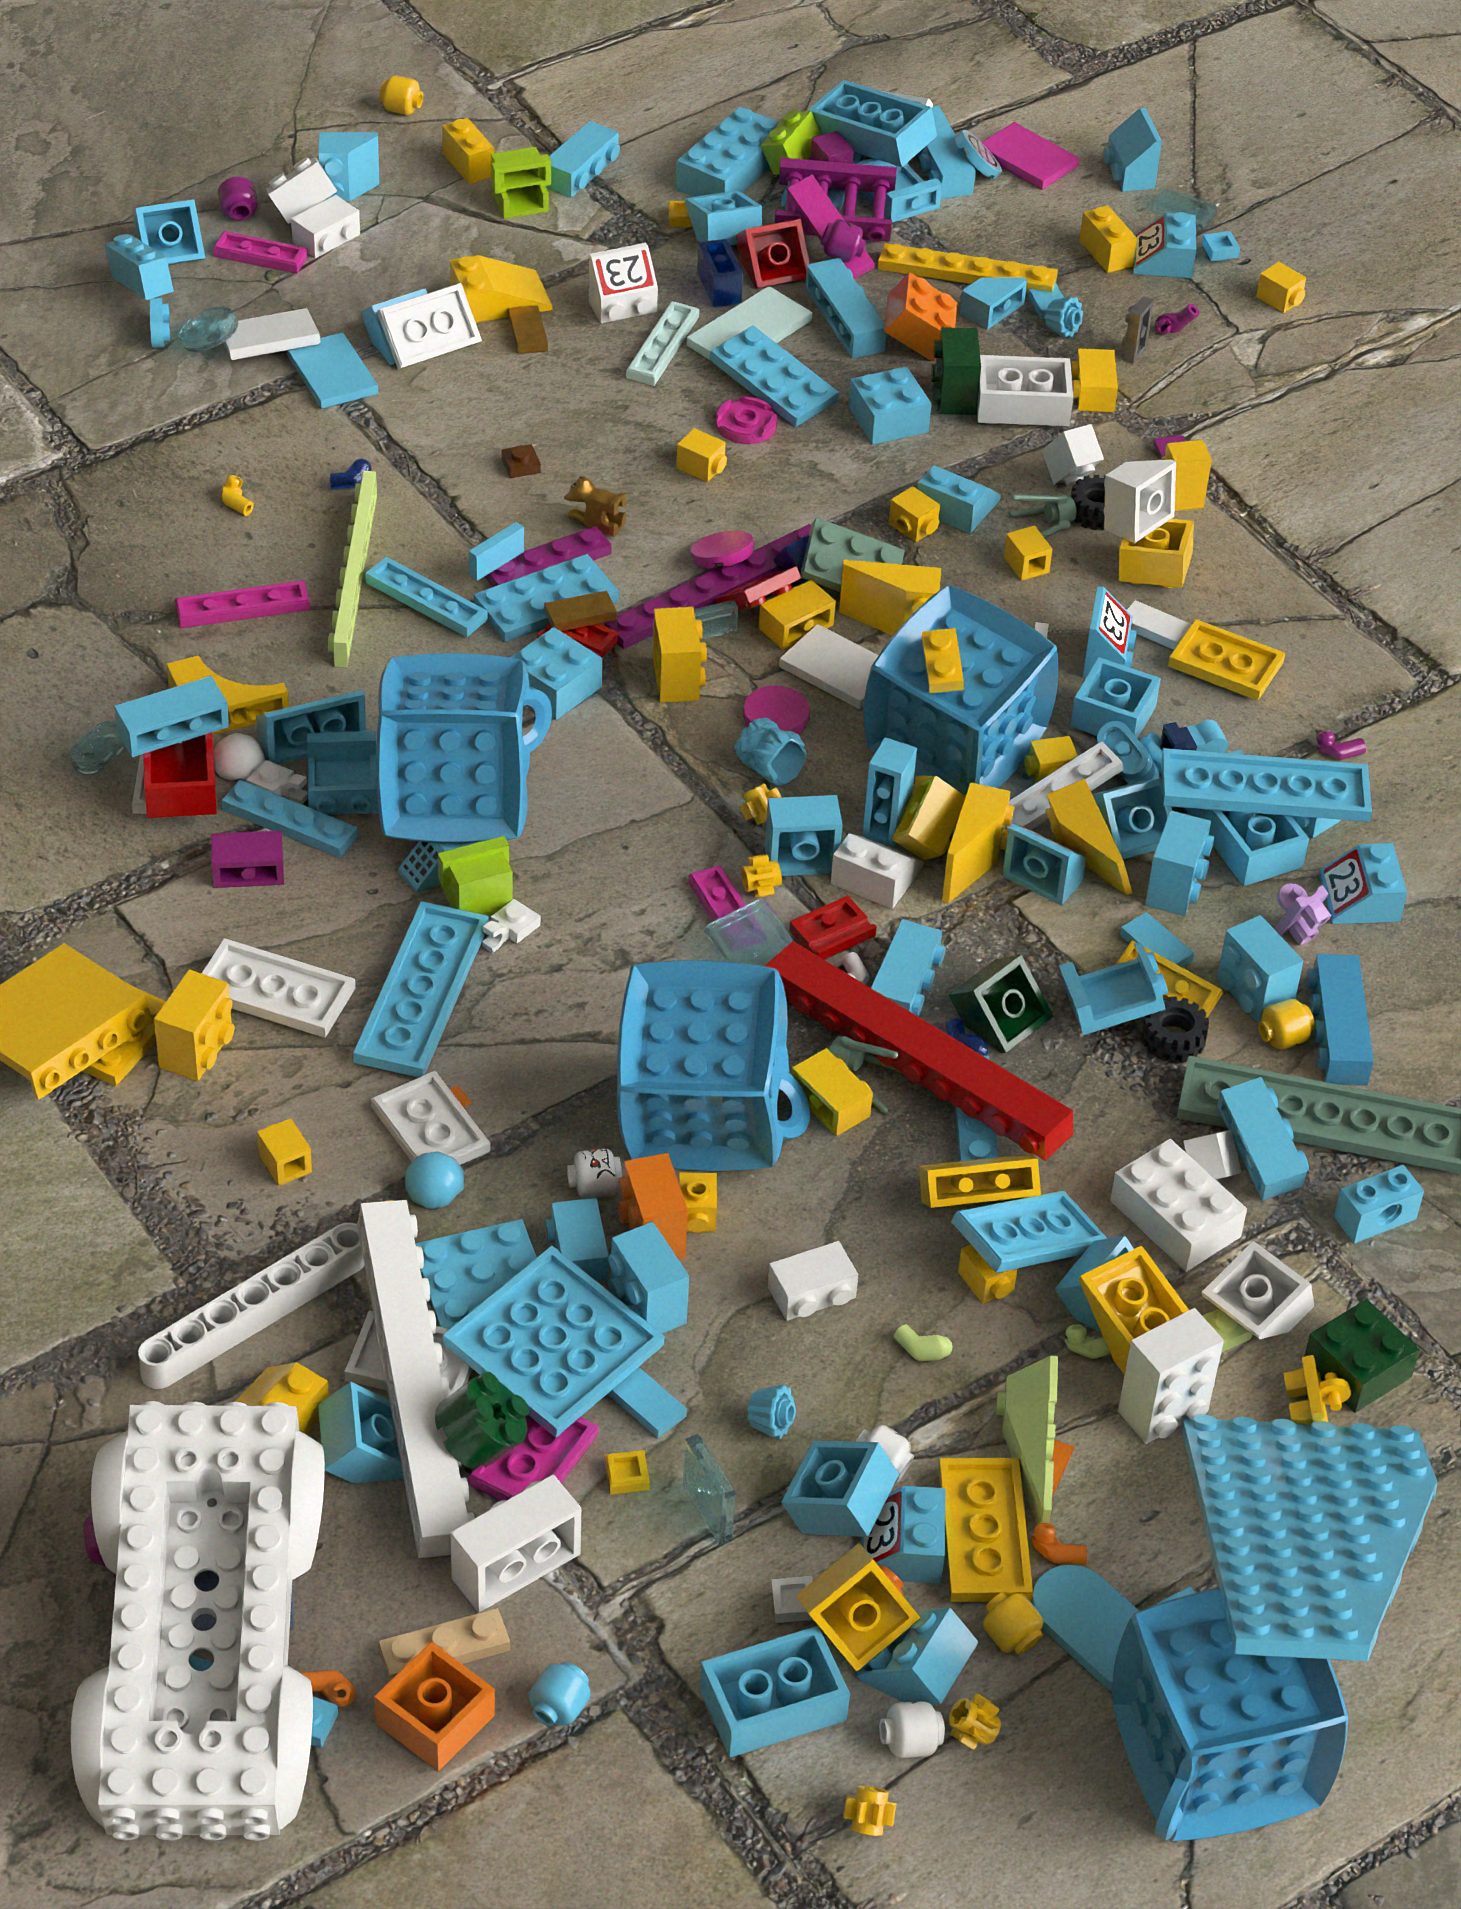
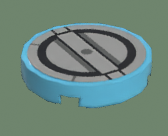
M962 130L956 136L955 141L959 149L966 148L967 159L984 176L995 179L1002 172L996 158L972 133Z

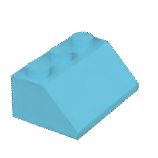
M363 690L257 715V738L264 751L266 760L280 765L308 758L307 733L366 731L365 694Z

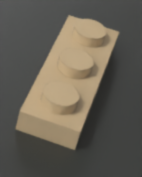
M498 1608L379 1641V1651L389 1681L431 1641L461 1664L511 1651L510 1639Z

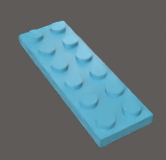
M1163 748L1161 758L1163 806L1370 822L1372 805L1368 764Z
M420 902L353 1052L354 1063L418 1078L426 1074L485 936L483 926L489 922V916L428 902Z

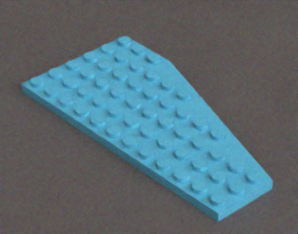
M1203 1414L1194 1416L1192 1420L1183 1417L1182 1436L1234 1653L1368 1661L1378 1638V1630L1387 1608L1391 1606L1400 1584L1402 1571L1410 1552H1413L1422 1530L1431 1500H1434L1436 1496L1437 1479L1418 1430H1413L1403 1425H1396L1390 1429L1374 1428L1364 1423H1355L1349 1427L1335 1426L1326 1421H1315L1312 1425L1295 1424V1422L1287 1419H1276L1273 1422H1257L1249 1417H1236L1233 1420H1221Z

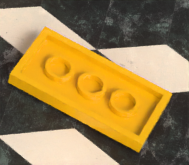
M940 1458L938 1467L940 1488H946L945 1548L950 1602H989L1002 1592L1007 1597L1015 1593H1021L1032 1602L1033 1586L1019 1458Z

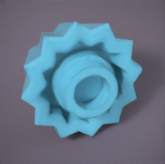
M1070 296L1052 300L1045 310L1046 315L1044 318L1048 328L1063 338H1072L1074 333H1078V328L1082 324V303L1078 302L1077 297Z
M780 1384L757 1389L756 1392H753L747 1409V1419L750 1426L777 1440H781L783 1435H787L788 1427L792 1425L796 1415V1406L793 1402L794 1397L791 1396V1388Z

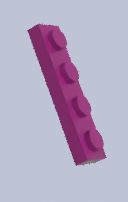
M597 526L526 550L484 577L492 587L585 554H588L593 561L612 554V544Z

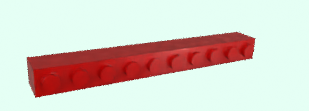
M792 941L765 965V967L775 968L779 972L784 986L786 1002L793 1005L801 1014L809 1015L822 1023L827 1030L836 1032L843 1037L846 1036L857 1042L897 1052L898 1057L896 1059L872 1055L877 1057L884 1065L892 1066L905 1074L910 1081L919 1083L931 1090L939 1099L947 1100L960 1108L968 1117L976 1118L986 1124L996 1134L1005 1136L1017 1143L1025 1152L1034 1154L1046 1161L1073 1135L1072 1109L796 942Z

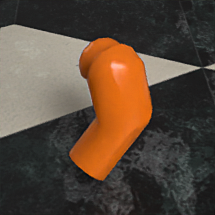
M1039 1523L1034 1527V1535L1031 1537L1033 1547L1050 1563L1086 1565V1545L1062 1544L1054 1537L1055 1528L1050 1523Z
M338 1670L299 1672L311 1680L312 1693L320 1692L331 1703L338 1705V1707H346L353 1703L356 1696L355 1687Z

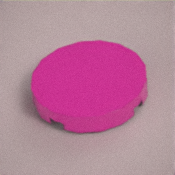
M739 397V401L732 402V399L718 407L715 424L717 431L724 438L732 442L756 444L768 440L775 433L777 415L773 412V407L761 399Z
M738 530L724 531L706 536L695 542L691 547L693 563L702 568L713 569L715 568L714 563L721 562L723 567H728L749 558L754 552L753 548L755 546L753 537L748 532Z
M779 685L764 686L753 691L746 698L743 717L747 726L754 719L769 718L778 725L780 730H791L800 734L809 721L810 707L808 700L800 692L790 687Z

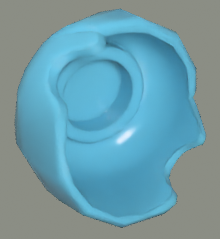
M436 1151L419 1155L411 1162L405 1172L406 1192L414 1203L427 1209L448 1206L464 1189V1170L455 1158L442 1152Z

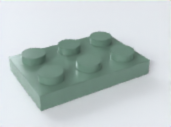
M816 517L811 524L800 576L803 579L813 580L817 584L841 592L844 560L902 564L905 550Z

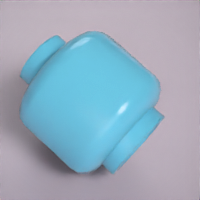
M563 1662L562 1664L548 1665L528 1692L534 1717L546 1726H553L554 1724L558 1726L570 1725L590 1700L591 1692L587 1675L572 1663Z

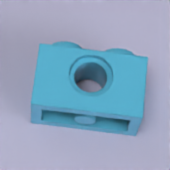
M1403 1164L1341 1188L1334 1218L1352 1242L1357 1243L1416 1220L1424 1190Z

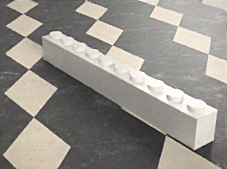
M407 1200L361 1203L357 1226L418 1558L451 1555V1532L463 1521L473 1520L475 1517L473 1512L467 1513L465 1502L469 1500V1487L467 1479L460 1478L459 1468L462 1467V1464L449 1453L443 1444V1441L448 1439L443 1427L437 1430L435 1424V1410L438 1404L449 1396V1384L447 1376L440 1375L439 1367L442 1366L443 1362L442 1348L440 1343H434L433 1334L436 1333V1317L434 1310H428L426 1301L430 1299L428 1278H422L420 1271L424 1266L423 1250L421 1246L415 1245L414 1240L418 1232L417 1219L415 1215L409 1214Z

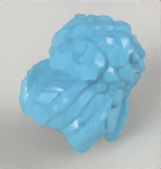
M758 718L750 722L748 727L742 730L741 737L734 745L736 755L741 762L749 769L752 768L753 771H756L776 787L784 786L798 777L807 755L805 748H803L805 744L795 731L780 730L778 725L769 718Z

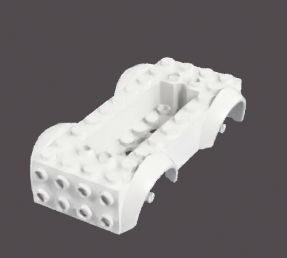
M148 1401L141 1405H130L128 1430L114 1436L98 1450L91 1480L92 1520L96 1541L106 1567L116 1574L110 1660L108 1667L85 1678L78 1687L71 1717V1754L75 1781L83 1803L90 1816L105 1828L106 1835H112L120 1840L137 1839L139 1835H156L157 1838L163 1840H178L182 1838V1835H200L201 1838L206 1840H222L226 1835H243L246 1839L259 1841L268 1839L270 1835H280V1829H283L297 1815L309 1763L313 1694L311 1680L288 1666L292 1580L304 1574L312 1565L321 1520L325 1466L322 1445L299 1431L297 1406H288L281 1402H272L265 1406H247L241 1402H229L224 1406H207L201 1402H186L183 1405H164L160 1402ZM203 1571H213L219 1577L217 1587L207 1592L199 1590L194 1584L196 1576ZM202 1614H210L217 1621L210 1630L200 1631L194 1628V1620ZM200 1649L208 1650L214 1656L212 1666L204 1671H197L189 1664L190 1656Z

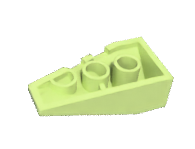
M1058 1356L1046 1357L1008 1375L1005 1391H997L996 1415L1003 1416L1002 1432L1011 1457L1019 1458L1022 1487L1036 1525L1039 1523H1049L1052 1511L1054 1461L1050 1460L1053 1457L1056 1428L1053 1422L1055 1404L1057 1402Z

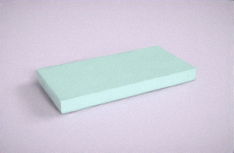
M768 286L689 335L686 346L709 359L711 350L752 325L775 343H778L811 322L813 312Z

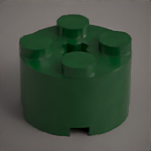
M486 1371L480 1376L471 1379L438 1404L435 1410V1424L437 1430L443 1427L448 1438L443 1441V1444L457 1461L473 1469H477L479 1466H485L484 1468H486L524 1441L527 1433L525 1417L529 1414V1408L521 1396L513 1395L505 1385L498 1381L494 1374Z

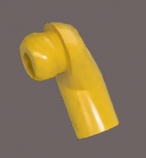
M229 475L226 478V483L222 485L221 499L226 506L244 516H248L253 510L254 503L242 496L240 488L243 485V480L238 476Z

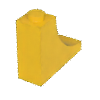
M199 656L167 663L169 689L212 676L227 701L229 727L214 731L213 735L256 724L257 715L289 708L288 690L284 683L248 685L233 682L211 671Z

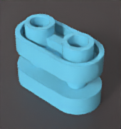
M1111 721L1100 728L1097 734V742L1103 741L1123 762V771L1119 775L1127 784L1159 778V770L1149 752L1126 724L1120 721Z

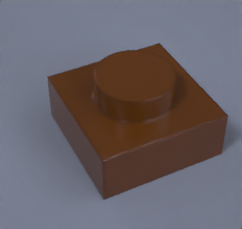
M532 444L502 449V461L510 478L541 473V463Z

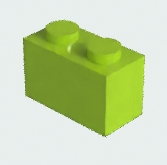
M793 110L783 116V120L775 129L770 131L769 136L761 144L762 151L774 175L780 174L781 157L808 160L811 156L812 138L822 135L811 111L799 112L798 110Z

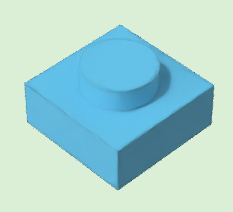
M1231 231L1203 234L1202 245L1211 261L1239 258L1240 247Z

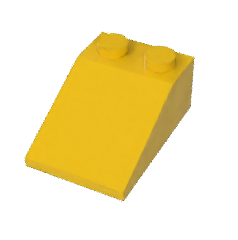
M480 255L464 256L449 260L450 286L461 283L475 323L508 318V308L538 305L540 312L552 310L550 299L537 271L534 269Z
M844 560L839 613L894 636L913 613L940 591L941 568Z
M1085 778L1046 794L1050 808L1045 809V812L1051 824L1050 828L1056 842L1059 844L1064 843L1067 848L1085 856V866L1126 896L1132 894L1124 861Z
M970 782L947 853L942 902L950 903L997 864L1001 850L1006 851L1008 837L1006 826H1011L1015 806L1009 805L1011 791Z
M1142 1245L1080 1275L1078 1279L1110 1354L1124 1375L1131 1340L1189 1311Z

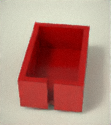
M213 732L143 754L147 818L217 814Z

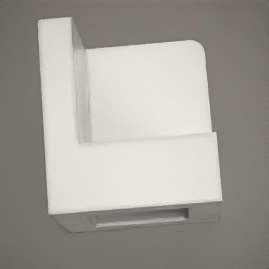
M1232 1130L1183 1141L1186 1153L1214 1179L1241 1173Z

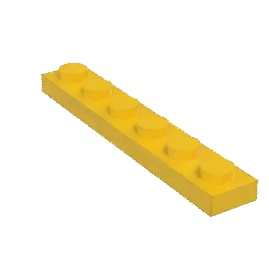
M887 243L884 244L878 261V270L902 274L911 272L915 276L972 284L980 278L1023 277L1027 279V293L1029 289L1052 292L1058 269L1047 268L1046 266L1026 265L1015 261L1006 262L987 257H973L955 252L947 253L928 248L920 249L901 244Z

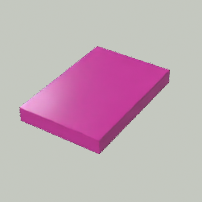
M1015 122L982 142L1002 168L1040 189L1049 186L1079 165V157Z
M527 1415L525 1417L527 1433L524 1441L486 1468H484L485 1466H479L477 1469H473L468 1475V1484L500 1501L509 1500L523 1492L531 1483L542 1481L553 1474L562 1484L597 1437L599 1426L580 1417L558 1437H554L532 1417Z

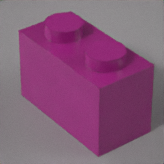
M282 830L211 834L214 888L284 885Z

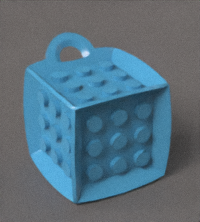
M951 585L945 586L906 620L871 666L863 709L867 748L875 754L885 737L917 747L914 782L915 776H937L965 796L970 782L999 788L1022 764L1025 756L1029 755L1031 741L1039 740L1049 724L1058 687V654L1056 645L1006 610ZM956 628L964 678V690L929 694L921 631Z
M437 653L392 657L384 667L378 692L379 716L376 742V785L382 834L389 838L433 843H478L505 836L506 840L520 837L527 816L528 796L526 777L529 770L530 752L536 749L544 740L552 719V707L547 695L529 686L525 662L517 658L468 653ZM528 705L535 711V723L530 732L523 736V706Z
M713 960L655 961L637 963L631 966L621 1010L617 1052L618 1123L624 1147L631 1160L668 1153L673 1168L731 1171L770 1168L777 1163L782 1142L792 1140L805 1132L810 1121V1107L802 1086L789 1074V1057L786 1047L788 1029L787 1002L780 974L775 968ZM779 1089L788 1096L792 1105V1114L787 1121L777 1120Z
M1219 1588L1178 1597L1133 1613L1124 1630L1115 1658L1112 1699L1116 1720L1130 1765L1143 1796L1157 1822L1154 1834L1166 1841L1209 1838L1259 1828L1320 1807L1328 1796L1339 1773L1348 1734V1714L1330 1660L1235 1654Z

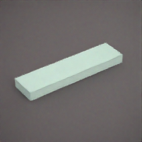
M671 301L627 368L626 378L655 386L699 318V309Z

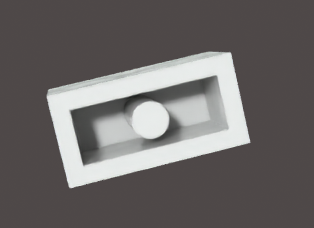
M308 157L300 160L293 166L294 171L286 176L283 173L276 176L269 182L270 187L266 188L268 195L288 224L291 222L292 217L321 203L337 192L316 157L310 160Z
M334 195L291 218L292 243L307 248V253L317 258L360 235L359 210L339 196Z
M1092 424L1064 431L1042 449L1054 485L1063 482L1066 483V486L1076 484L1078 479L1083 480V476L1093 473L1095 471L1094 467L1104 460Z
M839 1241L769 1263L768 1289L786 1321L797 1317H807L815 1311L833 1305H843L856 1298L858 1273Z

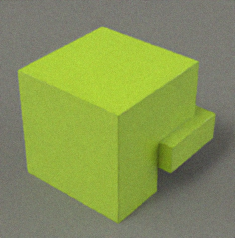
M536 147L491 153V193L503 218L507 219L549 212V192L546 186L551 185V159L549 155H540Z
M505 836L438 853V878L451 908L492 916L513 900V871L509 865V844Z

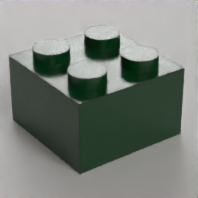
M941 327L940 339L934 340L933 356L938 358L936 363L931 366V382H936L933 384V402H938L939 414L976 415L981 374L977 328Z
M1365 1299L1311 1332L1304 1357L1314 1356L1316 1370L1320 1373L1322 1381H1325L1327 1373L1332 1372L1337 1375L1338 1379H1343L1349 1383L1351 1396L1344 1403L1356 1413L1412 1378L1420 1349L1368 1299Z

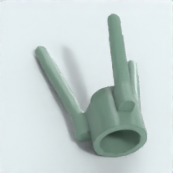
M1013 494L1011 496V499L1015 501L1049 502L1044 507L1023 509L1009 513V516L1012 518L1044 514L1048 522L1056 524L1040 532L1044 538L1059 530L1070 528L1069 522L1074 521L1076 518L1075 502L1067 494L1057 496Z
M846 1036L837 1037L830 1046L829 1051L836 1058L842 1059L849 1070L857 1071L865 1060L886 1069L900 1072L892 1066L884 1065L877 1057L872 1055L896 1059L898 1053L895 1051L857 1042ZM873 1095L872 1105L883 1114L888 1113V1108Z

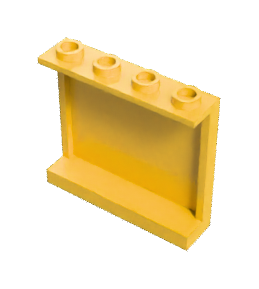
M65 943L0 985V1060L31 1081L34 1096L37 1100H40L153 1023L145 994Z

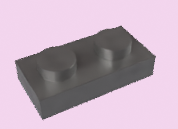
M1145 296L1135 306L1131 305L1125 317V322L1128 323L1122 339V346L1124 347L1123 360L1133 364L1146 350L1154 300Z

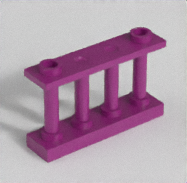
M781 157L779 185H787L788 188L813 175L826 195L828 189L845 190L843 215H841L843 219L862 229L863 240L890 242L892 220L883 218L886 193L895 190L897 167ZM857 191L874 193L872 218L854 216ZM787 193L785 210H775V224L801 219L804 235L817 236L802 213L796 212L797 206Z

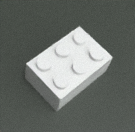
M980 355L981 374L977 401L978 423L1070 425L1073 403L1070 358Z
M1172 1139L1165 1141L1115 1172L1110 1201L1185 1272L1241 1237L1247 1208Z
M1196 1308L1131 1340L1118 1412L1145 1444L1159 1437L1166 1438L1171 1435L1177 1427L1182 1425L1183 1417L1192 1420L1196 1415H1206L1209 1410L1224 1340Z
M553 1474L542 1481L531 1483L523 1492L509 1500L497 1502L489 1511L479 1517L463 1521L451 1532L452 1580L478 1613L482 1612L581 1554V1507Z

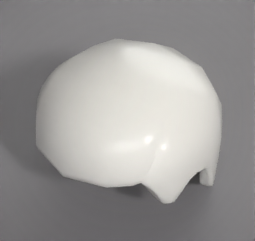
M235 733L223 738L214 748L215 771L221 778L231 781L238 779L246 780L266 760L261 745L252 736L242 733Z

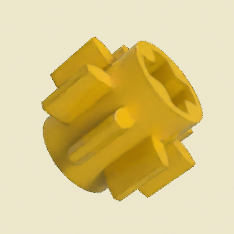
M763 783L742 794L746 802L740 805L739 808L746 821L754 818L757 825L767 821L768 798L782 797L777 787L768 790L766 784Z
M768 854L748 857L749 865L741 867V879L745 891H754L755 898L775 895L773 887L781 886L782 884L781 870L777 860L769 861Z
M978 1693L974 1694L972 1700L967 1698L958 1700L953 1705L949 1714V1724L954 1727L950 1735L972 1750H975L978 1742L983 1745L990 1744L995 1740L1001 1728L1000 1718L996 1716L1000 1710L999 1707Z
M859 1785L857 1786L856 1796L847 1795L843 1818L852 1819V1831L880 1836L883 1835L884 1825L893 1826L897 1803L888 1801V1790Z

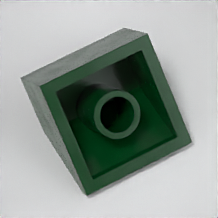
M1022 955L995 959L948 994L964 1026L1001 1053H1007L1054 1017Z

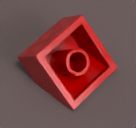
M801 219L749 228L736 234L742 266L756 289L806 279L807 265L810 264Z

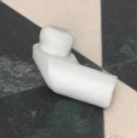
M855 952L846 954L842 959V963L848 972L847 974L866 985L870 980V976L858 954Z

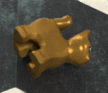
M580 476L578 480L571 484L569 492L564 496V499L567 501L584 502L586 504L585 512L581 509L573 508L568 511V517L578 520L586 525L587 528L597 526L601 532L615 537L626 523V512L620 511L617 513L618 506L624 507L626 505V493L620 492L615 494L603 488H596L588 477Z

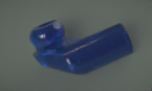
M360 458L355 460L346 472L330 473L331 489L355 488L356 483L362 482L363 471L372 470L370 462Z
M950 1019L947 1021L946 1031L949 1036L979 1054L987 1056L988 1045L981 1041L980 1038L965 1033L962 1020Z

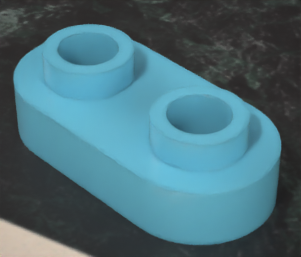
M162 298L150 299L152 348H163L164 341H170L169 323H164L170 322L169 303L163 304Z

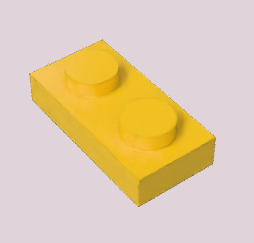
M956 628L921 631L929 694L964 690V678Z

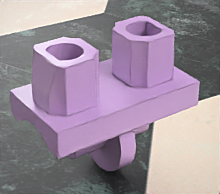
M1286 884L1279 890L1277 901L1279 906L1286 911L1275 927L1280 936L1290 932L1300 946L1318 935L1319 931L1317 928L1326 923L1331 917V914L1322 903L1329 894L1324 886L1318 887L1314 894L1309 897L1306 891L1297 884Z

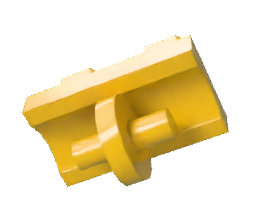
M1314 1356L1302 1357L1303 1368L1283 1373L1289 1398L1308 1395L1309 1398L1308 1400L1289 1403L1291 1420L1295 1424L1312 1425L1315 1421L1328 1422L1326 1404L1330 1405V1409L1333 1411L1340 1410L1342 1408L1341 1403L1348 1400L1351 1396L1350 1385L1347 1381L1338 1379L1337 1375L1332 1372L1327 1373L1325 1381L1322 1382L1320 1373L1316 1370Z

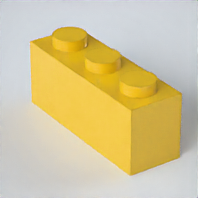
M1029 1154L918 1166L921 1201L930 1208L1041 1196L1038 1158Z

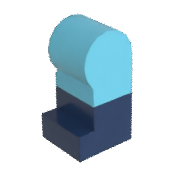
M1206 720L1196 726L1192 725L1181 728L1178 727L1176 722L1163 724L1162 745L1160 747L1162 751L1163 748L1225 753L1227 751L1228 741L1216 721Z

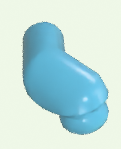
M1150 733L1146 737H1142L1140 742L1147 749L1159 772L1162 774L1161 758L1163 751L1160 749L1162 740L1157 734Z

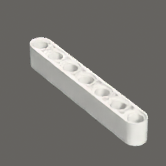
M343 1223L334 1227L145 1340L138 1349L140 1373L143 1383L153 1389H163L172 1385L360 1271L365 1264L357 1224Z

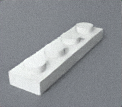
M1101 741L1011 799L1009 805L1015 806L1011 825L1015 824L1032 830L1048 819L1045 809L1050 808L1046 794L1084 778L1090 791L1123 771V762Z

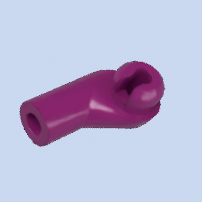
M1189 304L1180 312L1162 314L1156 319L1155 330L1161 335H1166L1169 332H1179L1199 315V310L1194 304Z
M1321 731L1316 736L1318 743L1315 746L1317 750L1330 757L1343 760L1366 753V744L1362 738L1341 743L1334 741L1335 735L1330 731Z

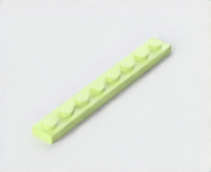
M363 471L362 482L356 483L355 502H358V504H352L351 523H354V525H348L347 543L350 546L344 547L343 561L347 567H341L340 587H343V589H337L336 608L339 611H333L332 630L335 633H329L328 653H334V667H348L377 499L376 471Z

